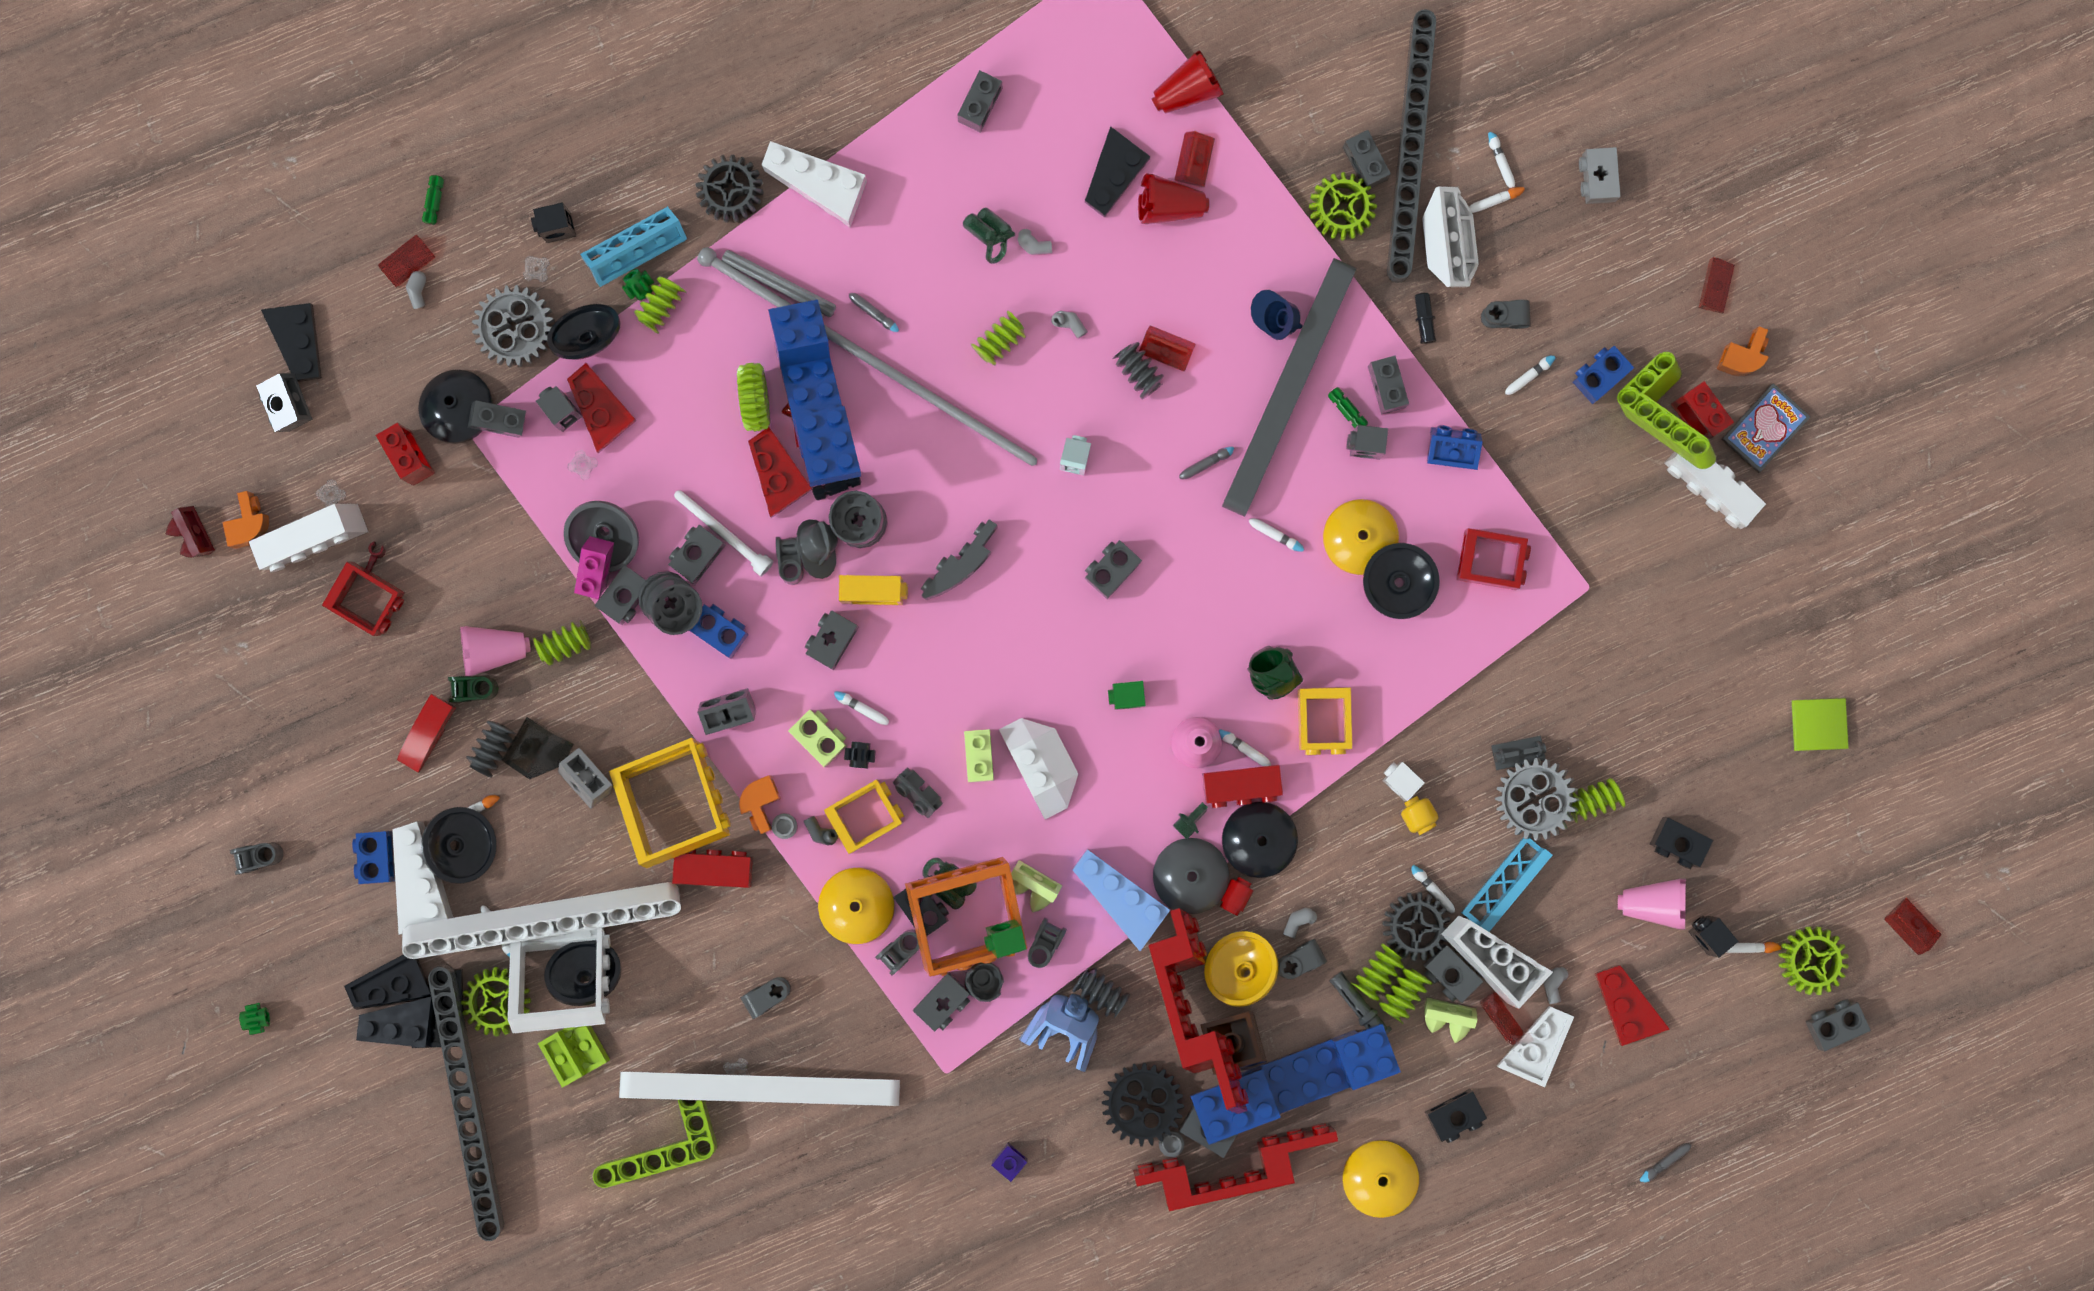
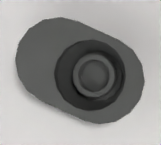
M812 519L803 521L797 530V541L803 566L809 575L819 579L826 578L832 574L836 566L835 548L838 542L837 536L832 531L830 525L824 521L819 522Z

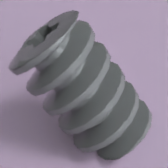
M1136 342L1125 347L1112 359L1119 358L1116 363L1117 367L1125 366L1122 374H1131L1128 382H1137L1134 390H1143L1140 398L1144 399L1163 385L1160 381L1164 375H1154L1158 367H1148L1152 359H1142L1146 351L1137 352L1136 349L1140 343Z
M487 721L486 723L491 727V730L482 729L481 732L486 738L476 739L481 747H472L471 750L476 756H467L466 759L471 763L469 767L492 778L493 774L488 769L496 770L498 768V765L493 760L501 761L503 759L499 751L507 752L508 748L504 742L512 743L513 739L509 733H517L500 723Z
M1087 968L1074 985L1072 992H1076L1081 988L1080 998L1083 999L1090 995V1005L1098 1001L1097 1010L1099 1011L1106 1007L1105 1016L1108 1017L1114 1013L1115 1018L1128 1001L1130 994L1125 993L1120 996L1122 991L1120 986L1112 990L1114 984L1112 980L1104 984V974L1096 978L1097 969L1094 968L1087 972Z

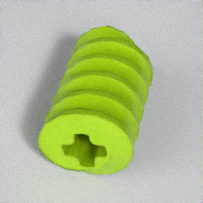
M660 276L657 278V281L661 286H651L655 295L650 293L645 295L649 303L640 302V306L644 311H634L638 321L659 334V331L655 325H665L661 316L668 318L671 316L666 309H676L672 300H682L678 291L687 293L676 283Z
M1007 311L1009 320L1002 316L999 318L1001 326L996 323L992 324L994 333L989 330L984 332L987 340L982 337L977 338L979 347L971 344L972 348L985 362H989L994 366L996 365L995 355L1003 359L1002 349L1010 352V342L1015 345L1019 344L1016 338L1017 335L1024 339L1026 338L1023 325L1010 311Z
M581 620L580 627L571 622L570 631L561 626V635L552 630L551 639L546 634H542V643L536 637L533 638L535 648L543 663L545 661L551 666L554 663V658L561 662L563 661V653L566 657L570 658L572 657V649L577 654H580L582 652L581 645L586 650L591 649L589 635Z
M1609 778L1606 780V785L1601 781L1597 783L1596 788L1593 785H1588L1587 792L1583 788H1579L1577 795L1575 792L1572 793V797L1579 798V801L1572 802V806L1576 807L1578 811L1571 812L1574 821L1578 823V815H1581L1586 821L1587 812L1589 811L1594 817H1597L1598 808L1603 814H1606L1607 805L1615 811L1616 802H1619L1624 808L1626 804L1619 785Z
M1383 943L1381 947L1384 953L1375 951L1378 961L1369 959L1368 962L1372 968L1363 967L1362 970L1366 976L1357 975L1356 979L1359 985L1352 983L1361 992L1376 1001H1379L1376 991L1386 992L1382 984H1392L1388 976H1398L1395 967L1404 969L1401 961L1402 958Z
M1405 968L1402 969V972L1406 978H1396L1400 987L1394 985L1390 987L1394 995L1385 994V998L1389 1003H1379L1383 1011L1402 1024L1404 1023L1400 1017L1408 1019L1410 1017L1406 1009L1415 1010L1416 1008L1411 1001H1421L1417 992H1427L1423 984L1432 985L1433 983L1414 969L1409 970Z

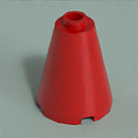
M1200 50L1195 52L1153 91L1155 97L1151 99L1158 111L1163 110L1166 114L1224 95L1215 74L1209 65L1206 64L1207 60Z
M1146 173L1144 175L1141 187H1145L1143 195L1139 194L1138 218L1142 220L1141 224L1201 218L1204 213L1208 212L1209 198H1206L1204 192L1154 174Z

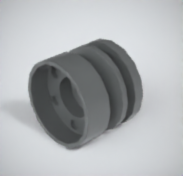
M857 490L845 492L837 497L831 505L829 512V523L832 531L849 546L856 548L871 547L879 542L886 532L888 522L885 510L877 500L865 492ZM859 515L866 519L862 521L863 526L861 527L855 524L858 521L857 517Z
M666 571L652 575L644 582L639 592V606L643 614L663 633L670 635L683 634L691 630L698 623L702 614V600L698 592L676 573Z

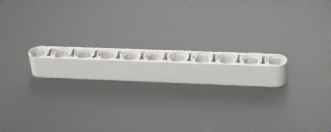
M665 882L413 924L405 927L402 931V953L407 958L418 959L676 915L681 910L679 888L676 884Z
M620 1072L619 1098L899 1106L900 1080Z

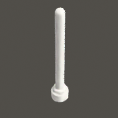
M681 490L675 492V499L752 562L753 571L760 577L771 568L774 561L767 555L763 556L762 554L758 555L684 492Z

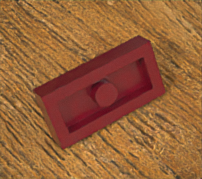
M194 506L180 507L171 512L173 518L169 522L165 534L183 537L184 541L181 545L180 555L194 558L209 555L215 551Z

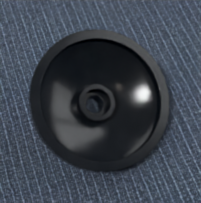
M590 304L578 307L566 313L554 323L547 336L548 346L554 355L563 359L579 360L591 357L603 351L613 342L620 329V318L617 312L607 305Z
M466 370L443 372L434 377L422 391L418 405L421 423L430 435L442 442L456 444L469 441L482 432V430L467 428L472 402L476 400L493 404L491 391L487 384L472 372ZM454 398V402L451 405H447V401Z
M1395 543L1383 547L1370 558L1363 574V588L1369 603L1379 613L1393 619H1409L1420 615L1431 606L1439 590V572L1435 562L1423 549L1412 544ZM1396 578H1401L1403 580L1402 587H1397L1395 585Z
M1252 802V804L1241 806L1230 815L1222 832V848L1229 863L1242 874L1254 878H1266L1283 871L1293 860L1298 846V834L1291 817L1280 807L1267 802ZM1260 836L1266 838V843L1262 846L1257 843Z
M466 807L449 808L435 815L427 824L421 842L423 859L429 870L441 880L456 884L468 883L481 877L491 866L497 847L495 832L490 822L479 812ZM452 841L456 842L457 847L455 850H452L450 847Z
M597 940L569 943L557 950L549 959L544 972V980L548 992L557 1001L570 1006H585L596 1003ZM612 947L605 949L606 955L610 957V970H606V976H609L610 984L608 985L609 991H604V997L608 996L615 989L621 977V963Z

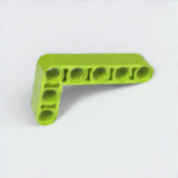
M1662 352L1650 361L1618 393V403L1624 415L1695 467L1707 469L1716 461V454L1710 441L1657 403L1682 375L1675 356L1670 352Z
M678 1100L688 1139L604 1162L593 1172L594 1183L598 1187L608 1188L710 1158L716 1151L717 1142L706 1101L697 1100L695 1104H689L686 1100ZM693 1116H700L703 1119L704 1125L701 1129L692 1126L691 1119ZM704 1140L710 1144L711 1149L709 1153L699 1151V1141ZM680 1147L685 1151L686 1157L684 1160H677L674 1157L673 1151L675 1148ZM655 1154L660 1157V1167H653L649 1163L650 1155ZM630 1161L636 1165L637 1170L635 1174L626 1172L624 1167L626 1162ZM601 1169H608L611 1172L612 1178L610 1181H604L601 1178Z

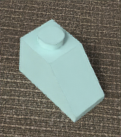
M1072 435V439L1066 438L1060 461L1061 471L1084 476L1091 443L1087 442V438Z

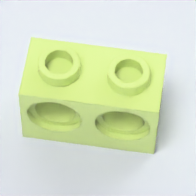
M809 710L788 732L823 767H827L847 747L843 742L846 737L837 728L832 731L826 725L829 720L819 710L815 713ZM810 720L815 721L817 724V731L813 735H808L804 731L805 723ZM828 738L835 742V749L831 753H825L822 749V742Z
M990 729L964 731L968 782L994 781Z

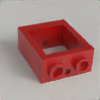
M1705 381L1671 403L1680 418L1708 440L1734 423ZM1715 403L1716 408H1712L1711 404Z
M397 422L375 435L401 480L414 486L435 474L410 429Z
M1470 528L1464 531L1456 580L1511 590L1520 589V585L1525 584L1527 571L1523 570L1524 561L1529 560L1531 546L1527 545L1528 539ZM1477 538L1518 545L1513 581L1471 574Z
M346 562L322 606L370 635L381 636L390 628L392 623L390 618L393 613L398 612L404 603L402 597L405 592L357 563ZM358 574L392 594L375 625L341 605Z

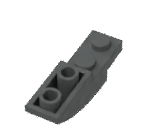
M990 519L986 524L981 522L973 533L976 535L974 541L971 544L967 542L959 552V555L962 556L960 560L953 555H950L948 559L943 557L936 567L939 571L934 579L929 577L922 586L921 590L924 592L921 596L926 600L940 596L960 585L974 574L991 555V551L984 546L998 528L997 524Z

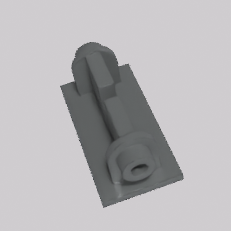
M1541 736L1491 745L1496 770L1515 767V763L1524 765L1525 759H1529L1531 763L1534 762L1535 758H1540L1541 761L1546 759L1545 743H1542Z
M907 767L897 776L893 784L900 795L907 797L913 803L915 810L919 814L929 818L943 804L940 800L941 797L930 786L922 792L919 788L925 781L913 769L910 770Z

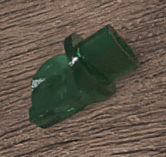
M1202 802L1189 816L1179 813L1178 816L1180 818L1172 826L1188 839L1194 832L1199 833L1195 823L1206 813L1208 807Z

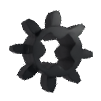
M852 742L851 748H845L844 760H850L849 767L868 769L869 762H875L876 751L870 750L871 743Z

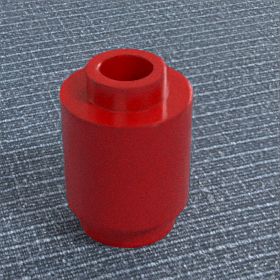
M1240 877L1236 881L1231 879L1221 899L1223 902L1220 907L1238 916L1240 911H1244L1254 890L1250 889L1252 884Z

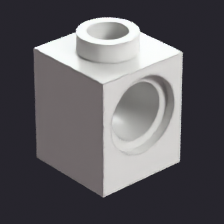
M1393 762L1385 770L1384 774L1386 777L1382 780L1404 801H1408L1425 783L1403 762H1399L1397 765Z

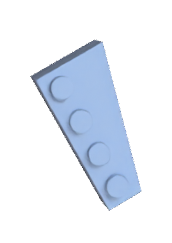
M1087 849L1072 870L1138 950L1141 951L1170 909Z

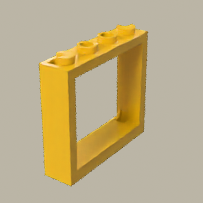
M689 738L609 771L638 864L642 867L650 868L730 836L728 827L731 826L728 815L722 811L720 804L723 803V799L719 790H715L713 784L715 775L711 766H707L705 757L708 756L707 750L703 743L694 738ZM692 753L716 829L652 854L629 778Z

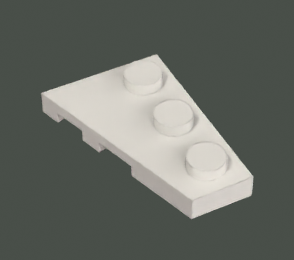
M1549 1006L1499 1062L1497 1067L1545 1087L1574 1016Z

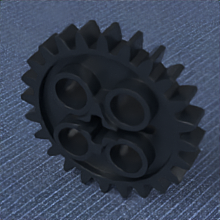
M1143 1063L1141 1070H1138L1136 1064H1133L1132 1072H1129L1124 1067V1076L1121 1077L1117 1073L1114 1074L1117 1079L1116 1083L1108 1081L1112 1090L1103 1092L1109 1097V1100L1102 1101V1104L1109 1106V1109L1102 1113L1103 1115L1111 1116L1106 1122L1107 1125H1116L1112 1130L1113 1134L1119 1131L1122 1132L1120 1140L1123 1141L1129 1136L1130 1145H1133L1135 1140L1139 1139L1140 1147H1143L1145 1140H1148L1150 1145L1153 1146L1154 1138L1156 1137L1160 1142H1163V1133L1172 1136L1169 1130L1170 1126L1174 1128L1179 1127L1174 1120L1175 1118L1182 1119L1183 1116L1177 1112V1109H1183L1185 1106L1178 1103L1177 1100L1182 1099L1184 1096L1183 1094L1175 1093L1180 1088V1085H1171L1174 1076L1172 1075L1166 1079L1164 1077L1166 1074L1165 1069L1157 1073V1066L1155 1064L1151 1070H1147L1146 1063ZM1131 1082H1138L1142 1085L1140 1094L1134 1096L1128 1093V1086ZM1161 1089L1165 1091L1166 1099L1164 1102L1155 1103L1152 1100V1094L1155 1090ZM1125 1096L1136 1101H1142L1143 1098H1147L1149 1105L1163 1108L1165 1112L1159 1113L1148 1108L1141 1112L1138 1105L1122 1101L1121 1098ZM1125 1106H1130L1134 1109V1116L1130 1120H1124L1120 1116V1111ZM1148 1114H1155L1159 1118V1123L1156 1127L1148 1128L1145 1125L1144 1119Z

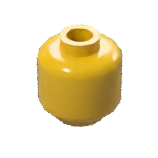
M1418 796L1404 803L1406 808L1402 810L1401 817L1411 833L1418 832L1420 836L1437 826L1435 822H1437L1439 816L1429 799L1419 800Z

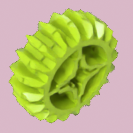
M1345 172L1341 173L1340 180L1337 179L1335 174H1331V183L1328 179L1323 178L1321 182L1324 187L1316 185L1315 191L1318 194H1311L1310 199L1315 203L1309 204V209L1316 211L1310 215V218H1319L1315 223V227L1319 228L1323 225V235L1328 230L1332 231L1331 239H1335L1337 233L1340 234L1341 241L1345 240L1346 233H1348L1351 239L1355 238V231L1360 235L1364 234L1362 226L1370 228L1371 222L1368 219H1374L1376 216L1374 212L1370 211L1377 208V204L1370 203L1376 196L1375 194L1367 195L1371 190V186L1363 188V178L1359 179L1357 183L1354 181L1355 174H1351L1349 180L1346 179ZM1346 188L1355 193L1343 195L1339 190L1336 191L1335 189ZM1328 193L1331 196L1330 200L1333 203V208L1325 214L1323 199ZM1360 199L1363 205V213L1361 218L1357 220L1353 205ZM1340 202H1342V205L1343 202L1349 203L1346 211H1344V208L1342 211L1337 210ZM1343 218L1347 223L1350 222V224L1340 225L1331 220Z
M754 362L740 365L737 369V389L743 426L747 431L753 430L754 432L768 429L770 425V405L764 368L760 363L754 364Z
M1807 926L1803 933L1802 930L1797 929L1795 931L1797 939L1789 935L1787 938L1791 944L1783 943L1781 945L1782 948L1787 950L1786 954H1778L1779 957L1785 958V962L1779 963V967L1787 968L1781 974L1782 977H1790L1787 984L1789 986L1796 984V991L1798 992L1803 991L1805 988V994L1811 995L1813 990L1816 995H1822L1823 989L1826 992H1831L1830 983L1838 987L1840 983L1836 978L1846 977L1844 973L1840 972L1841 968L1848 969L1849 967L1848 964L1842 963V959L1849 957L1848 954L1840 953L1846 946L1844 944L1836 945L1840 938L1838 936L1831 937L1830 930H1825L1822 933L1821 927L1816 926L1813 931L1811 927ZM1819 940L1828 949L1817 952L1814 946H1810L1808 941ZM1800 948L1802 952V958L1800 961L1795 963V957L1798 949ZM1811 956L1818 957L1816 965H1810L1809 960H1812ZM1832 958L1831 967L1829 972L1827 973L1825 970V964L1829 959ZM1811 970L1818 980L1809 982L1802 978L1799 972Z
M498 967L493 968L492 975L488 969H484L483 977L479 973L474 975L477 983L473 981L467 982L468 987L472 991L464 990L462 993L469 997V1000L461 1001L462 1005H469V1009L464 1010L463 1014L468 1015L471 1013L472 1015L467 1022L472 1024L477 1021L476 1031L485 1026L484 1035H489L492 1028L494 1036H499L501 1029L505 1035L510 1033L507 1004L509 987L502 992H498L488 984L489 981H500L509 986V969L507 968L503 969L501 975ZM529 988L524 989V994L530 992ZM482 989L485 1003L479 1010L477 998L479 991ZM505 995L499 1003L501 1006L497 1005L488 1008L492 1005L491 1001H494L492 997L496 998ZM524 998V1004L531 1003V998ZM524 1007V1013H529L530 1009ZM493 1011L502 1016L505 1021L492 1022L484 1016Z

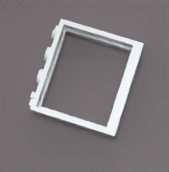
M604 928L510 943L508 1022L512 1033L605 1024V1016L610 1013L609 999L604 997V992L609 991L608 985L610 984L609 976H606V970H610V957L606 955L605 949L610 948L611 942L610 935L605 934ZM597 940L596 1007L524 1014L526 952L560 949L572 942Z

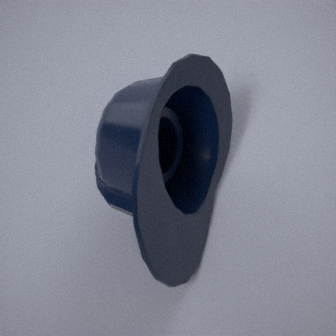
M1262 290L1252 300L1251 316L1254 323L1273 339L1283 340L1297 329L1303 327L1300 323V312L1297 306L1288 302L1276 292Z

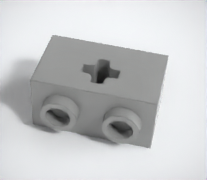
M1617 147L1586 149L1582 157L1579 158V170L1584 174V182H1581V196L1585 197L1586 204L1616 202L1620 198ZM1597 171L1600 176H1603L1600 181L1598 176H1594Z
M580 748L576 749L559 763L558 773L590 809L611 793L612 784Z

